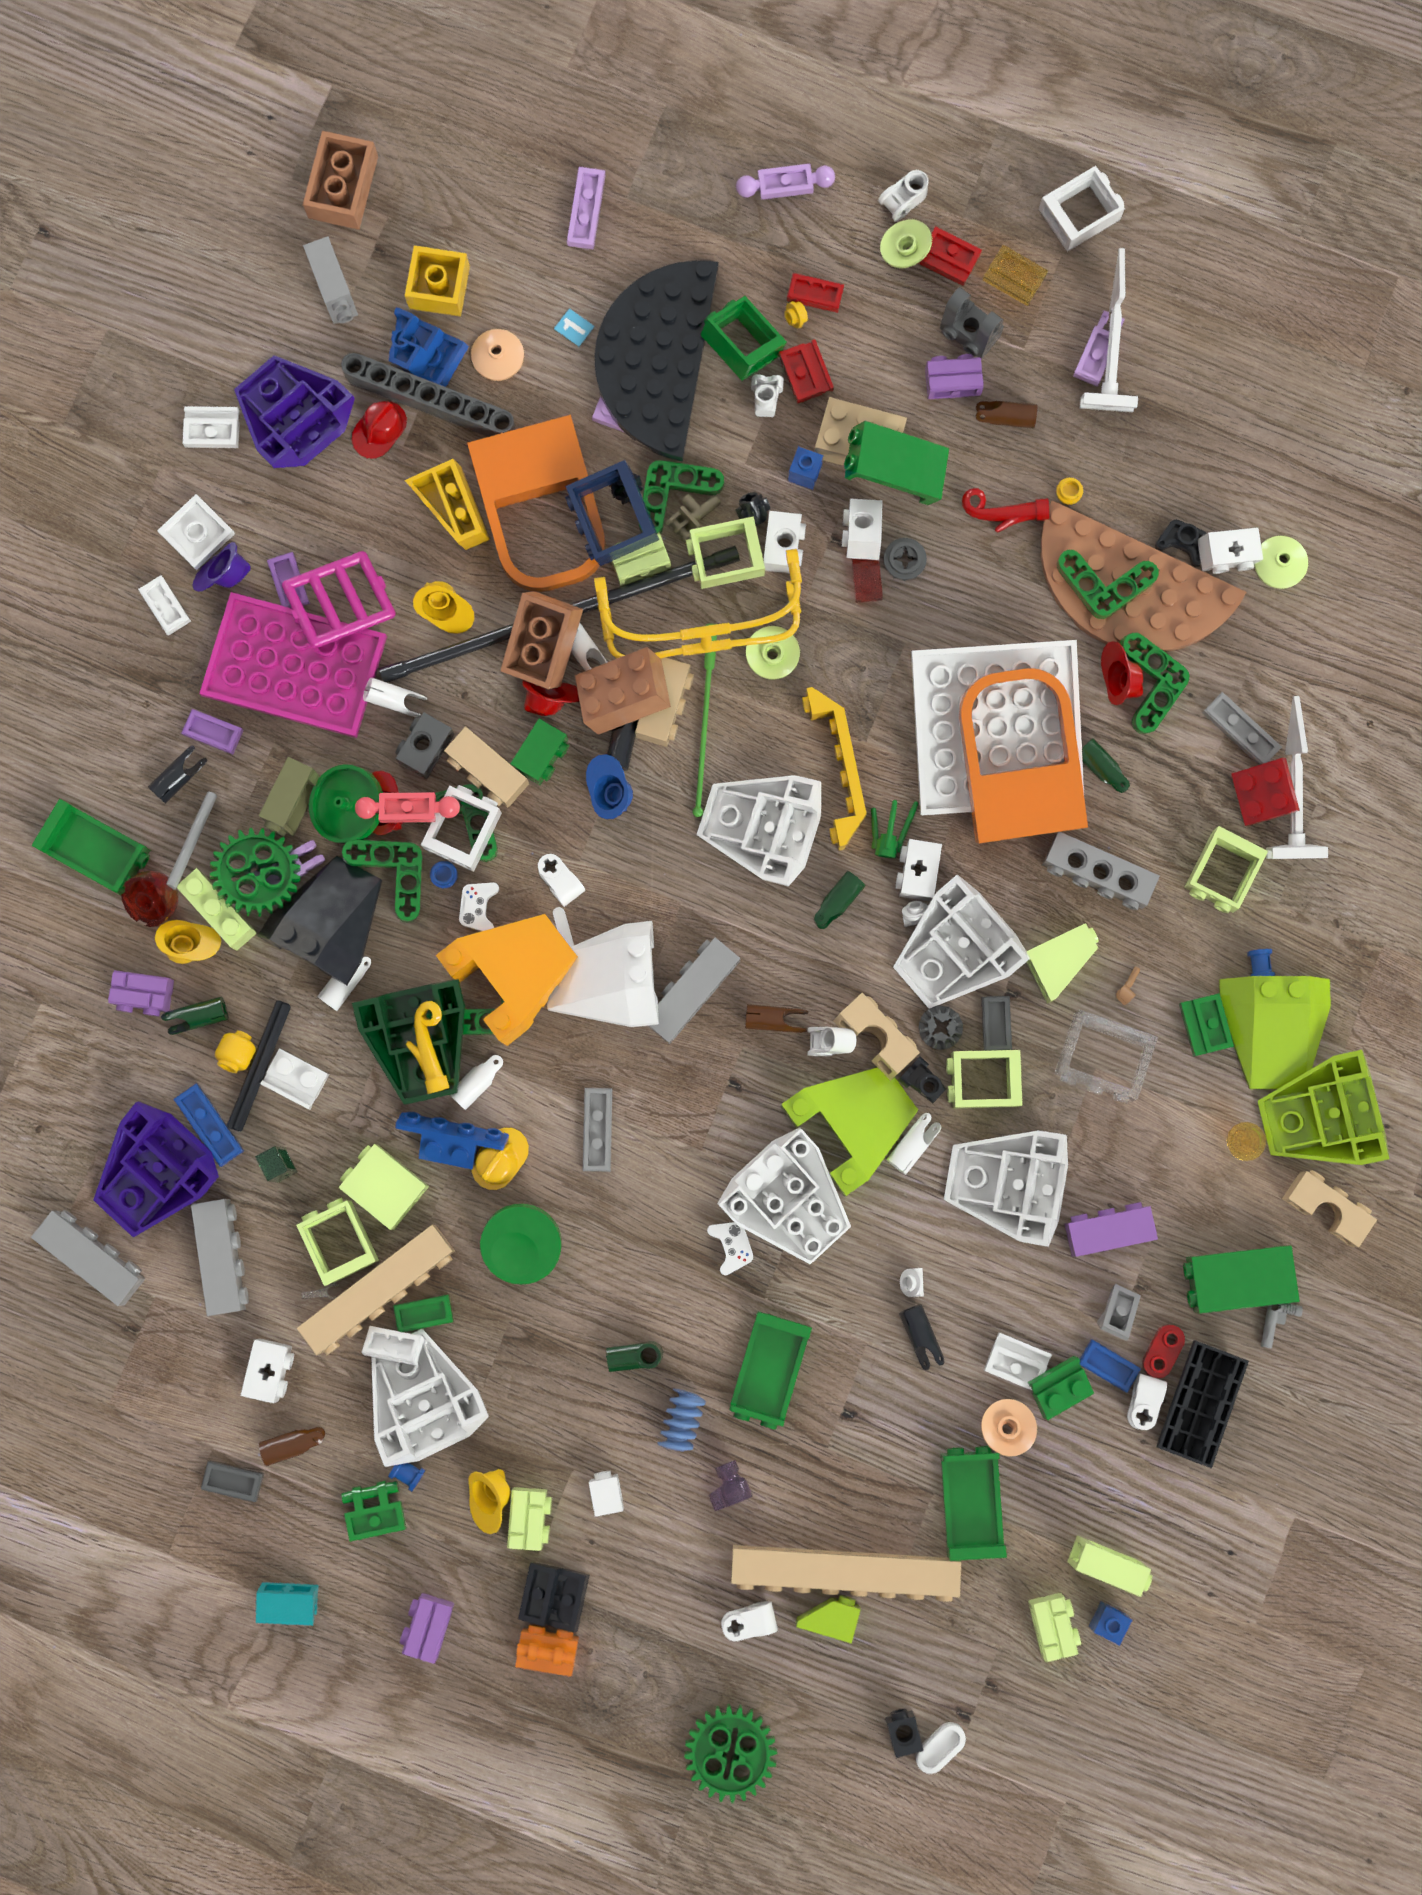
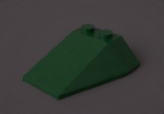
M459 979L413 987L352 1003L360 1034L404 1105L458 1093L465 1003ZM426 1001L435 1002L441 1009L442 1016L439 1023L434 1026H427L443 1075H446L450 1087L431 1094L427 1092L426 1078L416 1057L406 1046V1043L410 1041L418 1047L414 1017L417 1008ZM428 1010L426 1017L431 1019L433 1014Z

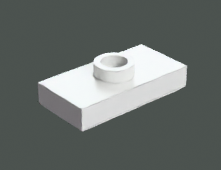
M161 575L138 589L168 636L191 622Z
M369 1326L361 1353L366 1356L416 1366L424 1338L419 1335Z

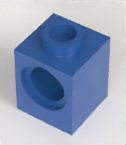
M798 446L789 470L788 482L813 490L822 468L824 455Z
M1101 1601L1088 1627L1094 1633L1120 1646L1132 1619L1127 1614Z

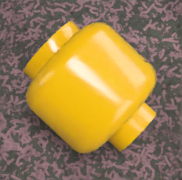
M239 1030L236 1033L224 1034L214 1054L218 1061L217 1065L231 1073L246 1070L256 1051L255 1045L250 1041L252 1037Z

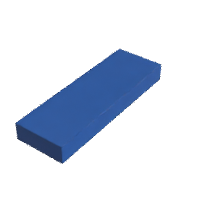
M198 1083L174 1098V1101L204 1145L212 1152L213 1158L220 1167H223L244 1152V1149Z

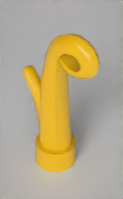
M432 1001L422 1003L415 1013L414 1028L418 1047L410 1041L406 1043V1046L414 1054L424 1073L428 1094L450 1088L446 1075H443L427 1026L438 1024L442 1016L439 1005ZM428 1010L433 1014L431 1019L426 1017Z

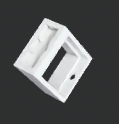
M1096 166L1042 197L1039 211L1067 252L1118 222L1125 209L1120 195L1113 192L1107 176L1100 172ZM1090 186L1108 214L1078 232L1060 204Z
M458 785L457 789L449 786L444 797L452 796L489 813L469 855L435 839L445 819L440 813H436V822L431 823L421 846L429 852L474 872L502 812L497 807L498 803L492 799L483 796L482 800L472 796L473 792L463 786Z

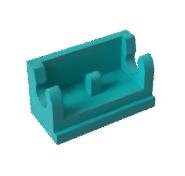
M262 1582L256 1592V1623L313 1626L314 1615H317L319 1585Z

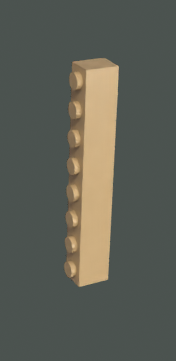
M733 1545L731 1584H737L738 1589L752 1590L754 1585L765 1586L767 1591H782V1587H794L793 1591L798 1593H810L811 1589H822L823 1594L837 1595L839 1590L850 1591V1595L867 1596V1592H879V1597L895 1598L896 1594H907L908 1599L923 1600L924 1595L935 1596V1600L952 1601L953 1597H960L961 1561H950L948 1557Z

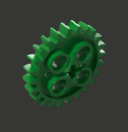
M250 828L249 835L246 836L241 830H238V839L228 835L229 845L222 842L219 843L222 852L214 851L213 853L214 858L218 861L210 862V868L216 870L210 873V879L217 880L212 884L213 890L221 889L217 894L218 899L227 897L225 902L227 908L232 904H236V913H239L242 908H246L247 916H250L252 910H256L258 916L261 917L262 909L266 908L269 914H272L273 905L282 909V899L288 902L291 901V895L288 891L297 892V886L293 883L300 882V876L294 873L300 872L301 866L293 864L298 861L297 854L289 855L293 851V846L283 847L285 843L284 837L276 841L274 831L267 837L265 836L264 828H261L258 835H255L254 830ZM260 851H268L271 856L266 860H261L256 854ZM234 860H241L245 865L240 869H234L230 866V863ZM278 863L279 866L275 867L272 864ZM256 868L260 875L255 876L254 873H251V869ZM271 875H276L280 877L281 881L278 884L272 885L266 879ZM234 877L239 878L237 881H232ZM246 884L252 885L255 888L250 894H244L239 889Z
M727 1704L726 1712L723 1713L716 1706V1715L712 1716L706 1711L705 1722L698 1718L696 1719V1725L699 1730H689V1734L694 1740L685 1741V1746L692 1749L684 1752V1758L692 1760L686 1765V1770H695L691 1776V1781L700 1779L701 1782L698 1790L701 1791L708 1787L709 1798L717 1792L719 1793V1802L723 1801L725 1795H729L731 1803H734L735 1796L738 1794L743 1801H746L747 1791L756 1796V1785L762 1788L766 1787L763 1776L767 1778H772L773 1776L768 1767H776V1761L769 1756L776 1755L777 1748L769 1746L775 1742V1737H766L771 1730L770 1726L767 1725L761 1728L763 1717L759 1716L753 1720L752 1709L744 1715L742 1714V1705L738 1706L736 1712H732L730 1704ZM738 1728L735 1754L732 1756L729 1777L725 1779L723 1774L727 1763L726 1752L730 1749L733 1729ZM722 1729L726 1731L728 1737L722 1742L715 1741L712 1738L715 1730ZM744 1736H751L755 1739L756 1743L751 1748H744L740 1744V1740ZM716 1758L722 1765L718 1770L712 1771L706 1767V1762L709 1759ZM738 1765H745L750 1771L746 1776L738 1777L734 1773V1769Z

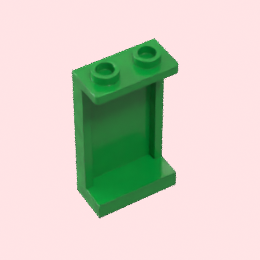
M863 421L851 429L848 436V443H850L849 452L844 461V469H846L845 479L851 480L859 477L919 496V503L925 505L942 500L949 448L868 421Z
M60 798L31 845L122 897L134 887L136 882L135 876L139 869H143L150 859L148 854L151 851L146 846L80 811Z
M1292 1245L1187 1256V1263H1183L1184 1277L1190 1283V1291H1187V1301L1189 1307L1193 1308L1194 1313L1300 1302Z
M757 1311L729 1407V1411L734 1412L733 1417L748 1422L750 1417L761 1420V1426L776 1430L777 1425L784 1426L812 1327Z
M989 1446L975 1447V1452H964V1448L961 1447L947 1448V1453H941L940 1457L948 1559L950 1561L1007 1558L1003 1536L998 1464L1000 1454L992 1451Z

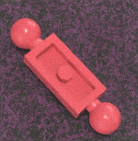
M435 792L379 793V802H375L369 797H362L355 804V812L360 818L370 819L376 813H379L380 823L436 822V813H440L445 818H453L460 811V804L456 798L446 796L439 802H436Z

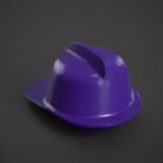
M229 543L220 553L201 567L193 580V590L197 592L204 591L213 584L231 588L242 581L249 573L251 566L237 552L236 543Z

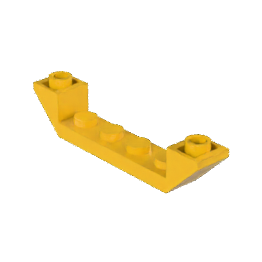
M813 687L806 689V697H802L804 712L810 713L811 720L832 716V719H829L831 735H836L838 745H834L837 761H842L844 770L840 771L842 787H847L849 797L845 798L848 814L853 813L851 817L835 819L833 822L834 828H829L832 844H837L838 851L845 849L865 819L866 809L845 709Z

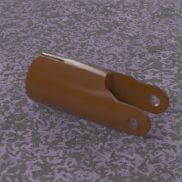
M980 401L976 404V419L979 422L1000 426L1035 428L1037 404L1008 401Z
M747 1004L745 1029L804 1033L807 1032L806 1028L789 1026L783 1021V1018L790 1014L805 1015L809 1012L804 1009Z
M321 1427L309 1430H294L259 1442L263 1463L265 1466H269L302 1455L311 1447L322 1443L325 1431Z

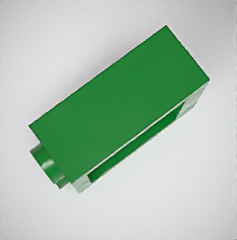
M746 296L737 301L734 299L729 301L723 310L718 313L716 311L710 313L704 320L705 325L700 334L741 381L779 358V352L783 351L787 343ZM736 319L761 345V347L747 356L721 330Z

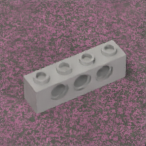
M1058 832L1054 836L1042 864L1047 867V872L1058 877H1062V875L1068 876L1073 879L1072 883L1077 886L1095 888L1098 890L1097 894L1107 899H1112L1113 897L1123 901L1122 905L1132 910L1143 909L1148 905L1160 877L1153 872L1062 832ZM1069 856H1077L1081 861V866L1079 868L1071 867L1068 863ZM1093 868H1103L1106 872L1105 879L1096 878L1093 874ZM1119 878H1126L1130 881V890L1126 891L1120 888Z

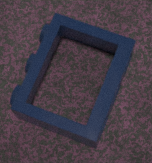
M626 460L566 486L569 494L565 496L571 512L576 511L578 520L575 521L576 527L581 536H586L589 543L585 545V549L590 560L595 559L600 566L660 540L632 470ZM622 480L643 533L603 550L582 497Z

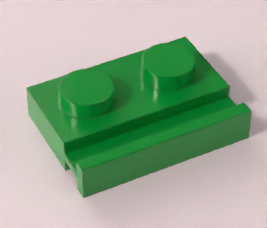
M1220 993L1179 1003L1193 1057L1234 1047Z
M1072 1356L1027 1382L1033 1391V1397L1044 1419L1050 1420L1094 1394L1087 1375L1079 1363V1357Z

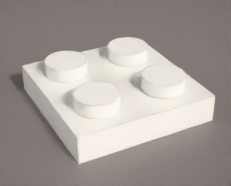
M197 494L157 530L196 571L235 534Z

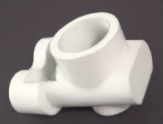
M760 374L752 376L751 390L755 392L756 416L773 417L775 415L778 395L783 391V377L779 375L766 377Z

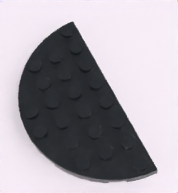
M715 261L678 262L663 266L640 277L629 285L610 306L599 328L594 354L596 380L600 396L613 420L632 440H637L658 455L682 462L705 340L700 334L705 325L704 320L711 311L719 262Z

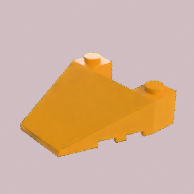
M546 914L457 938L435 955L450 976L454 979H459V982H462L480 968L504 1000L503 1004L483 1020L496 1038L506 1046L531 1027L537 1013L542 1007L544 1008L549 1000L548 997L556 985L560 984L578 957Z

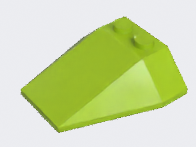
M1249 976L1219 979L1220 997L1234 1048L1249 1089H1278L1312 1069L1331 1007L1330 979L1312 976Z
M1363 1050L1332 1056L1258 1100L1270 1155L1364 1165L1390 1159L1385 1129Z

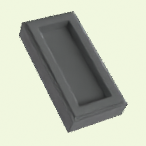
M1010 996L981 997L983 1051L1012 1050Z
M208 1461L201 1490L257 1502L264 1473Z

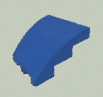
M396 307L394 312L397 317L395 331H392V347L390 348L389 362L407 373L446 387L469 346L464 341L444 333L440 328L420 320L416 315Z

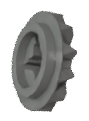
M900 538L888 545L883 560L886 571L893 578L906 581L912 578L915 579L924 571L927 556L919 542L911 538ZM904 550H906L907 557L913 560L908 562L906 569L902 566V562L897 560L902 557Z
M932 1007L920 1019V1036L928 1046L934 1049H948L954 1046L962 1036L963 1023L961 1018L950 1007ZM933 1018L941 1023L948 1020L951 1021L946 1027L949 1037L942 1032L934 1035L931 1034L937 1027L936 1021Z

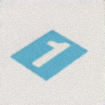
M569 308L554 329L577 346H580L595 326Z

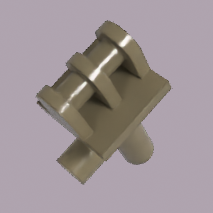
M689 494L686 495L681 502L689 509L691 514L684 506H681L679 511L667 520L666 524L669 527L672 526L675 529L674 533L676 535L680 534L683 537L681 540L683 543H686V540L690 539V530L700 528L701 525L698 521L721 504L717 496L714 495L700 506Z

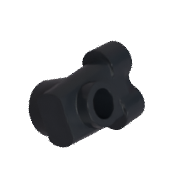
M919 1056L898 1081L906 1088L910 1086L931 1103H934L946 1090V1087L927 1068L929 1064ZM926 1082L933 1084L934 1089L932 1092L924 1090Z

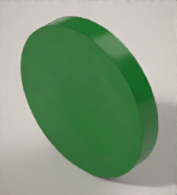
M349 764L338 765L324 772L318 778L316 785L313 786L309 799V814L317 832L327 840L340 844H345L350 840H364L380 822L379 813H376L370 819H362L355 812V804L362 797H369L375 802H379V793H383L378 780L366 769Z
M512 1204L495 1212L485 1224L480 1239V1251L487 1268L499 1279L518 1285L535 1283L545 1278L558 1263L562 1248L561 1233L555 1220L541 1208L529 1204Z

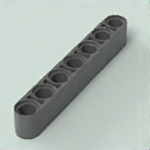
M349 353L342 359L341 367L347 381L354 386L488 437L516 430L513 416L507 410L358 353ZM353 366H361L358 372H349ZM379 375L386 376L382 382L374 381ZM405 384L410 385V388L407 391H398L400 386ZM427 394L435 395L431 401L423 400ZM452 403H457L460 405L459 408L454 411L447 409L448 406ZM475 413L485 414L480 420L472 419ZM501 422L509 423L506 429L500 430L496 428Z

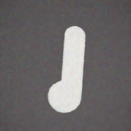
M556 907L553 910V916L557 930L569 946L572 947L574 943L565 911L561 907Z

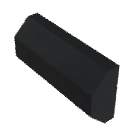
M1193 1340L1156 1447L1212 1469L1249 1361Z

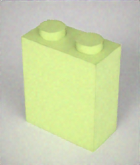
M374 1144L372 1147L368 1145L358 1156V1159L361 1161L354 1169L348 1168L342 1175L340 1180L343 1183L339 1188L387 1228L394 1230L429 1186L377 1144Z

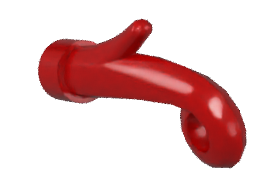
M978 488L969 489L962 497L964 510L973 518L1003 521L995 528L996 533L1024 521L1049 520L1048 498L1035 499L1034 502L984 508L986 496L982 490ZM972 496L979 497L980 502L976 508L970 503Z

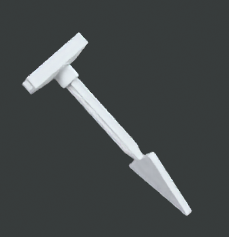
M1119 248L1109 309V312L1112 313L1110 316L1105 382L1102 383L1101 394L1084 393L1081 396L1080 408L1133 412L1134 408H1137L1138 396L1118 395V383H1116L1122 320L1120 305L1125 299V248Z
M1293 696L1285 754L1292 755L1290 775L1300 811L1291 813V834H1288V845L1267 847L1266 859L1328 858V847L1305 844V833H1303V764L1301 754L1307 753L1308 748L1299 696Z

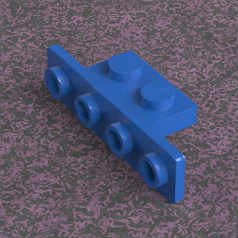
M402 1112L395 1125L396 1129L422 1134L418 1159L471 1170L475 1166L477 1146L504 1150L509 1138V1134L503 1133L499 1129H483L475 1127L470 1123L459 1124L449 1122L442 1117L430 1118L421 1116L417 1112Z

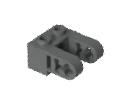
M959 287L946 304L940 329L946 338L951 341L956 340L961 344L966 353L972 354L974 357H980L982 360L1001 337L1004 325H1002L1003 318L993 311L987 315L970 301L971 294ZM972 326L976 329V332H967L964 327Z

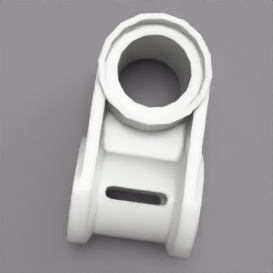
M913 170L881 194L878 202L881 205H885L893 214L892 219L895 222L904 218L910 210L926 198L928 190L927 175L923 171ZM913 184H918L922 188L919 190H913L912 188H910V186Z
M546 854L541 857L538 863L539 874L563 907L586 891L578 878L569 871L557 855ZM547 862L550 865L556 863L555 873H552L551 871H547L546 873L544 872L546 870L545 864Z
M836 1027L808 1028V1033H810V1050L807 1051V1056H832L833 1054L851 1053L856 1046V1035L852 1029Z
M1141 1373L1137 1375L1127 1413L1128 1422L1132 1427L1148 1430L1155 1425L1160 1406L1165 1397L1166 1381ZM1144 1409V1415L1148 1416V1420L1142 1421L1140 1424V1419L1136 1418V1414L1142 1413Z
M771 1601L758 1602L748 1607L729 1611L723 1616L721 1621L724 1635L731 1641L765 1636L778 1631ZM732 1620H737V1623L741 1624L738 1626L737 1632H733L732 1628H727L731 1626Z

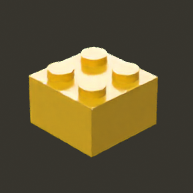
M414 246L405 291L408 308L461 317L470 269L467 253Z

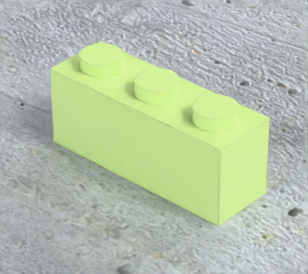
M196 868L178 884L177 889L231 948L238 951L258 932L240 913L235 912L233 905L228 908L225 906L226 897L218 899L217 894L220 890H213L211 880Z

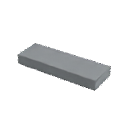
M1223 692L1202 712L1258 765L1267 763L1282 748L1280 744Z
M585 1088L583 1171L611 1172L612 1088Z

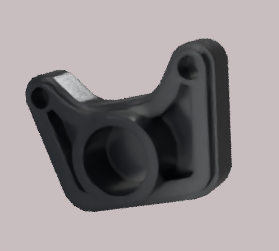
M1175 519L1169 523L1157 540L1155 548L1163 551L1169 547H1174L1184 551L1189 555L1192 566L1198 567L1201 565L1197 539L1207 533L1192 524Z

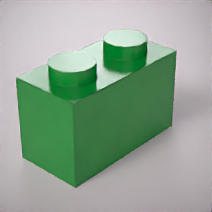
M539 718L510 765L526 778L541 785L544 780L548 781L554 773L555 767H553V764L557 758L562 759L569 748L567 734Z

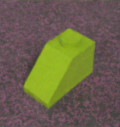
M839 1595V1599L831 1597L797 1616L795 1623L797 1628L852 1644L861 1609L859 1605L855 1604V1599Z

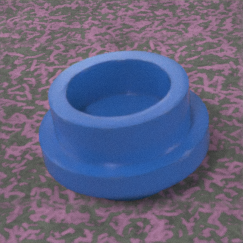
M447 861L436 863L430 871L432 883L442 889L453 886L458 877L455 866Z

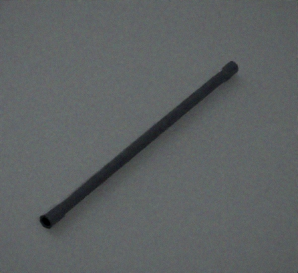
M736 546L714 552L702 559L705 571L738 562L740 561V556ZM692 561L607 591L608 603L610 605L693 576L691 566L696 565V563ZM597 595L571 603V605L583 609L582 614L598 609ZM513 624L406 661H399L379 668L383 682L389 683L406 677L410 673L509 640Z

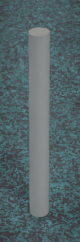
M213 792L206 793L168 878L166 887L171 890H176L216 801L217 795Z

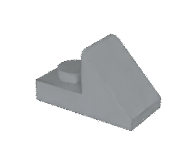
M1115 1284L1110 1291L1105 1311L1097 1321L1100 1329L1127 1341L1141 1295Z

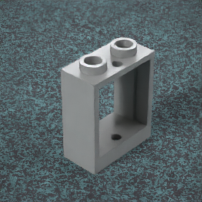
M327 236L303 245L333 324L351 321L353 317L358 316V312L329 237Z

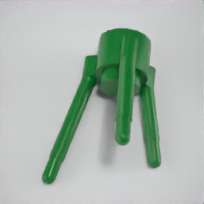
M897 800L892 801L887 833L881 834L880 839L876 808L873 807L871 809L873 837L871 848L876 849L875 856L896 859L897 853H901L902 844L918 807L917 801L913 803L897 841V836L892 835Z

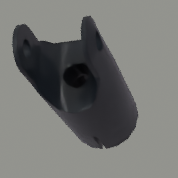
M639 719L625 724V726L622 725L612 729L607 755L616 758L620 762L623 771L629 769L636 738L635 731Z
M193 745L177 757L148 786L165 804L207 762V758H202L192 768L183 769L184 761L195 749Z
M922 1304L900 1312V1318L921 1367L924 1370H929L930 1368L926 1348L933 1354L936 1363L939 1366L943 1365L945 1362L943 1353Z

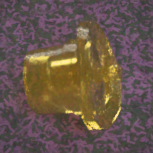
M1241 1122L1234 1125L1229 1130L1226 1138L1230 1153L1242 1161H1251L1258 1158L1264 1152L1266 1146V1136L1263 1130L1258 1125L1250 1122Z

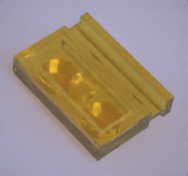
M1002 245L982 280L1028 306L1046 278L1048 270L1007 246Z

